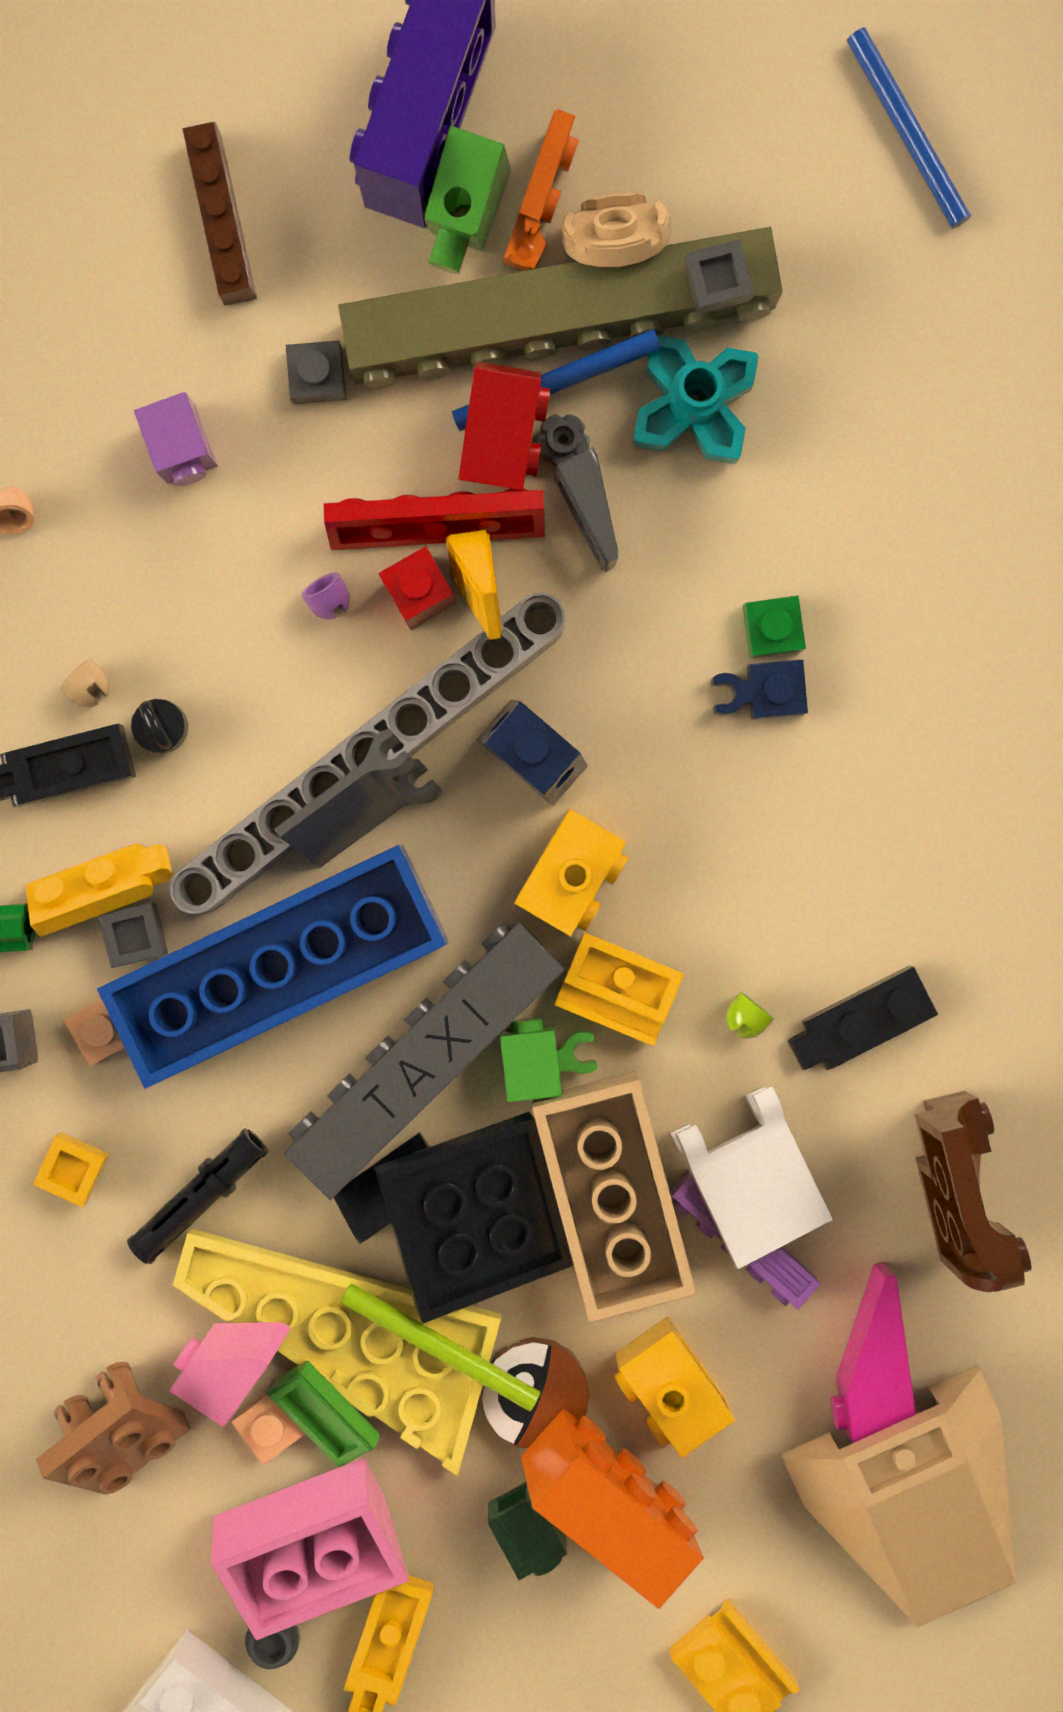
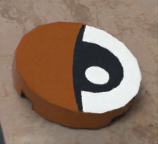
M536 1337L520 1340V1343L512 1344L510 1347L502 1349L491 1361L493 1365L540 1391L536 1404L531 1411H528L483 1385L481 1399L486 1419L498 1436L514 1446L528 1449L563 1408L577 1420L582 1416H586L589 1389L584 1370L572 1351L556 1341Z

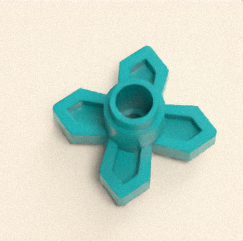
M657 335L662 350L648 355L645 372L665 395L639 408L633 437L634 446L664 452L690 429L705 459L736 464L741 456L746 428L726 404L751 391L756 375L758 354L727 347L710 363L696 361L685 339ZM689 395H697L703 402L695 401Z

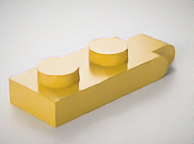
M132 844L25 884L30 926L39 937H43L151 896L154 892L153 886L167 882L173 876L167 847L156 844L146 848L141 844Z
M408 1575V1582L374 1595L344 1686L345 1691L353 1693L347 1712H382L385 1704L396 1706L432 1598L434 1583Z

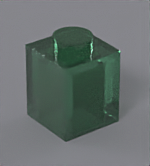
M527 1482L489 1501L487 1523L518 1580L532 1573L535 1576L544 1575L560 1564L562 1557L567 1555L566 1535L532 1508Z

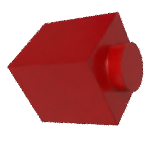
M426 546L378 573L410 630L456 604L453 591Z

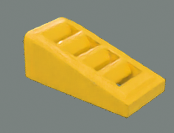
M486 530L448 536L446 544L452 580L489 640L501 638L500 634H503L489 533H486Z

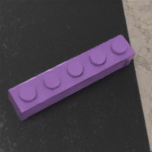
M687 1169L669 1190L674 1198L672 1201L673 1206L683 1215L687 1216L690 1212L697 1218L699 1222L696 1226L710 1239L716 1235L722 1241L700 1192ZM723 1244L721 1248L729 1255L725 1245ZM783 1247L749 1263L746 1269L759 1283L766 1280L774 1288L771 1293L783 1305L787 1306L790 1302L797 1309L821 1285L815 1275Z

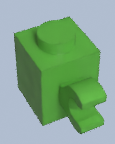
M542 1018L513 1020L510 1023L511 1030H505L500 1033L507 1102L562 1096L559 1072L575 1071L585 1074L597 1069L596 1060L580 1061L574 1056L576 1045L581 1042L594 1041L593 1032L579 1030L573 1032L559 1048L556 1047L554 1025L543 1026Z

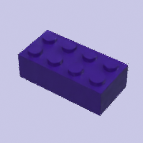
M405 0L409 8L403 24L395 22L389 36L387 57L391 59L384 77L377 75L371 87L368 109L372 113L366 130L358 128L350 149L349 160L351 163H354L356 171L355 184L360 187L365 208L425 229V213L450 126L461 128L496 28L495 0Z

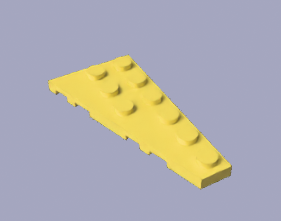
M190 1229L186 1235L173 1282L174 1287L226 1322H283L291 1329L277 1351L298 1366L308 1360L353 1407L368 1417H376L400 1433L402 1440L416 1449L421 1447L442 1461L444 1468L458 1476L483 1384L340 1303L350 1283L422 1323L417 1314L410 1288L196 1229ZM470 1305L423 1324L490 1362L501 1322V1314Z

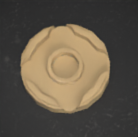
M611 192L593 196L581 203L582 211L574 215L572 210H570L564 216L561 225L562 243L567 255L579 263L595 267H622L640 263L657 255L669 243L671 235L670 213L665 204L657 199L654 205L646 203L645 195L636 192Z

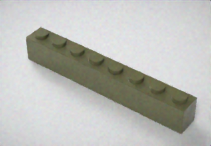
M770 226L666 245L657 255L640 263L622 267H595L576 261L338 304L349 369L355 385L365 383L367 388H383L397 382L396 377L418 373V377L422 379L438 378L447 375L451 367L471 364L474 369L477 361L500 365L504 362L503 358L523 354L526 359L537 360L556 354V348L578 345L580 350H594L608 345L612 338L631 335L632 338L651 329L655 330L656 335H662L663 329L684 326L686 331L707 329L717 323V319L737 316L738 320L742 322L754 321L766 317L770 314V310L776 308L783 289L772 228ZM740 239L754 292L752 300L697 315L683 262L685 253Z

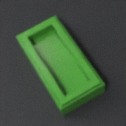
M308 1360L275 1379L266 1392L281 1410L338 1467L373 1450L381 1436Z

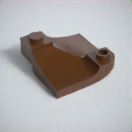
M966 1091L923 1101L926 1112L915 1114L925 1155L915 1159L941 1262L962 1283L975 1290L999 1292L1023 1286L1025 1283L1024 1273L1032 1269L1026 1244L1021 1237H1016L999 1222H992L987 1219L980 1192L981 1154L992 1152L988 1135L994 1134L993 1119L985 1102L980 1103L979 1098Z

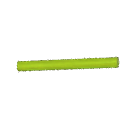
M350 1283L340 1301L343 1305L524 1409L531 1411L540 1395L539 1390Z

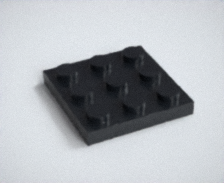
M529 1111L374 1167L416 1311L422 1324L574 1266L536 1121Z

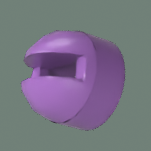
M337 572L318 578L306 587L302 593V597L310 610L322 619H335L336 615L333 609L339 607L345 612L349 606L350 596L347 586Z

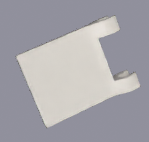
M763 1086L745 1095L746 1102L760 1125L707 1151L705 1142L696 1125L690 1126V1124H687L669 1133L676 1150L686 1164L736 1269L744 1267L833 1220L787 1125L780 1100L772 1086L768 1088Z

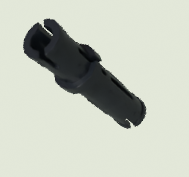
M244 1128L213 1160L206 1158L198 1166L199 1173L144 1226L127 1239V1244L133 1254L143 1263L152 1264L171 1243L221 1196L224 1198L229 1197L236 1190L235 1183L262 1157L264 1158L268 1154V1149L262 1140L251 1130Z

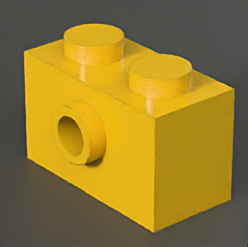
M569 809L514 903L570 937L576 927L586 931L601 906V903L593 899L604 880L613 885L629 859L628 856L621 853L627 842Z
M668 1316L616 1352L620 1372L615 1374L614 1377L631 1403L640 1399L651 1416L645 1419L646 1423L663 1448L671 1443L679 1456L684 1458L736 1421L729 1402Z

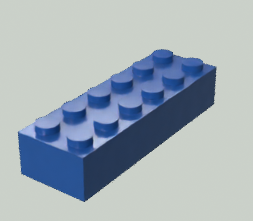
M396 845L97 988V991L144 1089L442 948L450 941L404 845Z

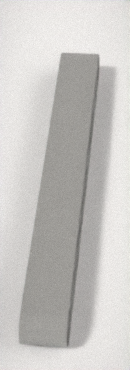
M533 593L501 616L503 634H500L501 638L489 640L483 630L181 868L173 877L170 885V894L174 904L180 910L189 914L211 912L225 904L294 849L279 838L273 829L272 819L278 809L290 807L296 813L316 798L314 793L315 783L324 774L332 773L341 780L359 766L356 760V753L360 745L366 741L373 740L376 735L384 730L391 729L401 741L389 750L387 760L396 758L404 751L410 756L414 755L556 643L561 637L565 623V614L561 603L552 595ZM535 608H544L553 614L556 624L551 631L545 634H536L527 628L524 622L526 615ZM494 641L507 643L514 653L509 664L502 668L490 667L482 658L485 647ZM452 674L462 675L470 682L469 694L459 702L447 701L440 694L443 680ZM411 707L420 708L427 714L426 728L416 736L404 735L398 727L401 713ZM241 840L251 844L255 851L254 862L245 871L238 870L230 860L232 847ZM197 874H202L208 878L212 886L211 896L204 904L196 903L188 893L189 882Z

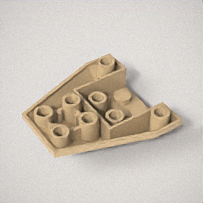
M977 1365L928 1387L936 1406L841 1449H838L829 1432L781 1454L804 1507L917 1627L1016 1583L1002 1417L983 1374Z

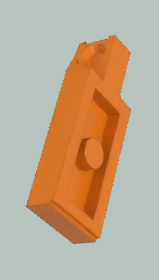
M560 109L553 112L502 263L521 271L536 269L547 245L540 232V220L551 223L561 194L560 190L552 188L554 178L558 169L566 172L569 171L579 139L570 136L575 115Z

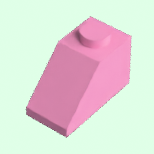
M283 1322L214 1323L202 1343L194 1337L191 1338L173 1365L181 1370L182 1373L170 1389V1392L222 1427H225L265 1371L291 1328Z

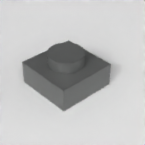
M740 239L685 253L683 262L697 315L752 300L754 292Z
M339 340L286 345L289 393L293 404L346 400L342 346Z
M156 902L98 916L111 968L168 954Z

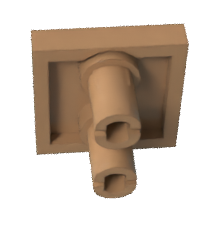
M116 1362L106 1368L111 1379L108 1378L105 1372H101L96 1377V1382L101 1388L107 1404L93 1414L88 1398L85 1395H76L65 1400L64 1403L68 1412H66L65 1407L59 1405L54 1410V1416L58 1420L65 1437L38 1457L36 1461L43 1479L107 1495L127 1486L133 1478L132 1475L149 1461L158 1459L170 1452L175 1446V1441L189 1431L191 1427L182 1410L143 1397L131 1373L130 1365L127 1362Z

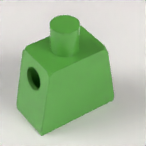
M450 126L424 219L431 233L436 235L428 261L432 266L450 273L459 274L467 247L483 251L511 172L504 144ZM459 208H470L469 212L462 217L453 216Z

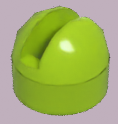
M741 991L730 1003L726 1012V1022L729 1030L734 1031L738 1029V1037L744 1039L757 1037L774 1020L770 1014Z

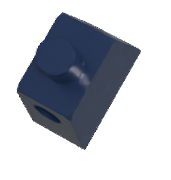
M510 700L476 740L552 806L559 801L588 767L582 754L521 701Z

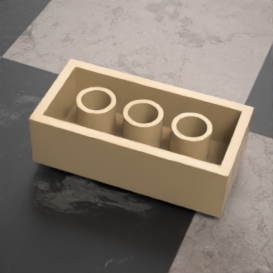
M636 1071L561 1090L562 1096L533 1099L532 1110L589 1323L697 1295L643 1090Z

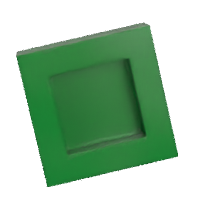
M799 595L747 602L743 605L750 659L801 652L806 649Z

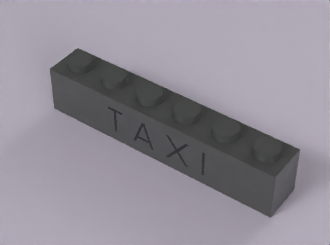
M520 920L512 928L503 921L481 943L487 952L473 966L465 959L442 981L449 990L435 1004L426 997L404 1019L410 1028L396 1042L387 1035L365 1057L372 1065L357 1080L349 1073L328 1093L327 1097L333 1104L319 1118L310 1111L288 1133L294 1142L284 1155L329 1200H332L565 970L564 965Z

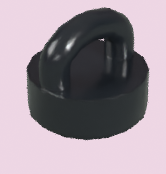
M152 699L142 702L132 716L131 730L134 739L141 747L155 753H167L174 751L182 745L187 736L188 722L185 713L179 706L168 700Z

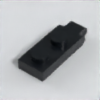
M117 723L0 754L2 763L0 765V801L11 798L13 807H21L136 777L123 725Z
M909 965L805 1018L802 1023L806 1030L791 1037L788 1043L802 1070L809 1069L821 1062L826 1070H829L937 1016L938 1013L915 968Z

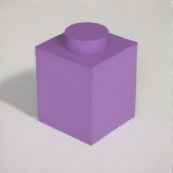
M186 392L134 410L155 471L167 484L173 482L177 486L193 484L206 477V470L218 466L197 407Z

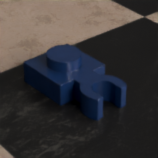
M803 659L749 664L747 666L748 680H741L738 676L731 673H721L711 679V686L727 685L733 691L731 703L715 705L713 707L714 714L730 715L746 704H750L751 719L797 716L808 713Z

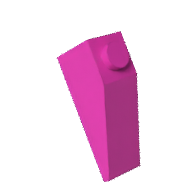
M885 1262L873 1265L836 1375L838 1395L831 1396L830 1398L835 1427L837 1430L843 1429L851 1443L916 1415L897 1275Z

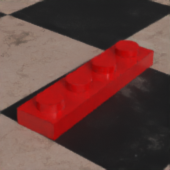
M510 488L503 492L481 494L458 491L448 496L418 497L408 494L385 500L365 501L360 498H348L337 503H323L324 525L331 550L446 543V539L450 535L486 530V533H489L490 540L545 537L543 490L528 491L523 488L522 491Z

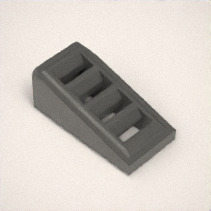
M594 447L557 465L555 483L601 570L607 572L616 566L618 547L598 456L595 453Z

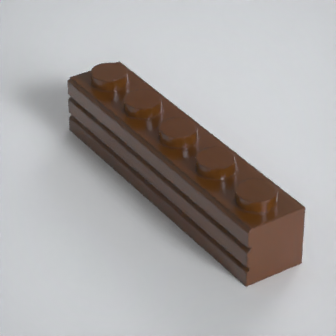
M216 122L182 128L218 295L224 305L257 299L219 128Z

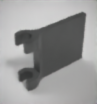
M387 729L376 735L367 756L357 768L274 830L279 838L321 868L400 808L411 804L430 803L439 797L442 789L433 779L424 786L415 788L416 779L428 769L419 759H413L406 751L400 753L394 759L387 760L389 750L401 742L391 729ZM391 777H398L397 782H395Z

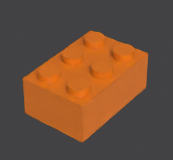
M563 1408L521 1455L532 1508L656 1608L660 1609L704 1559L694 1536L698 1530L683 1509L686 1506V1502L669 1483L662 1481L657 1485L645 1475L647 1472L646 1468L630 1451L622 1448L618 1453L605 1442L607 1439L605 1434L592 1420L586 1416H582L577 1420Z

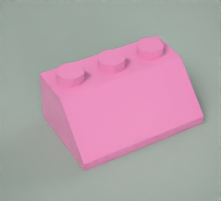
M365 1458L213 1517L211 1566L255 1640L262 1639L409 1581L385 1496Z

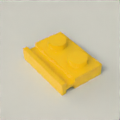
M583 932L554 1005L655 1046L658 1034L667 1018L684 973L592 934Z
M729 1599L722 1603L723 1607L713 1616L710 1614L669 1648L670 1657L716 1712H774L781 1706L780 1701L792 1692L794 1695L800 1690L797 1679Z

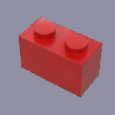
M476 362L458 480L523 491L525 476L536 477L541 444L531 442L534 420L545 422L550 396V388L540 387L542 372Z

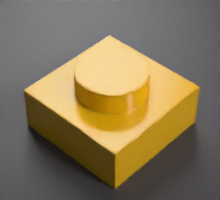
M60 1132L55 1135L33 1185L83 1207L88 1203L110 1154Z

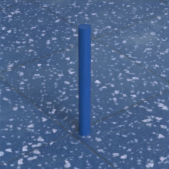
M865 27L858 29L848 37V45L951 228L960 226L971 217L970 212Z
M651 329L541 374L540 387L550 388L551 395L660 351L662 349L654 329ZM469 404L452 411L459 431H463L466 428Z

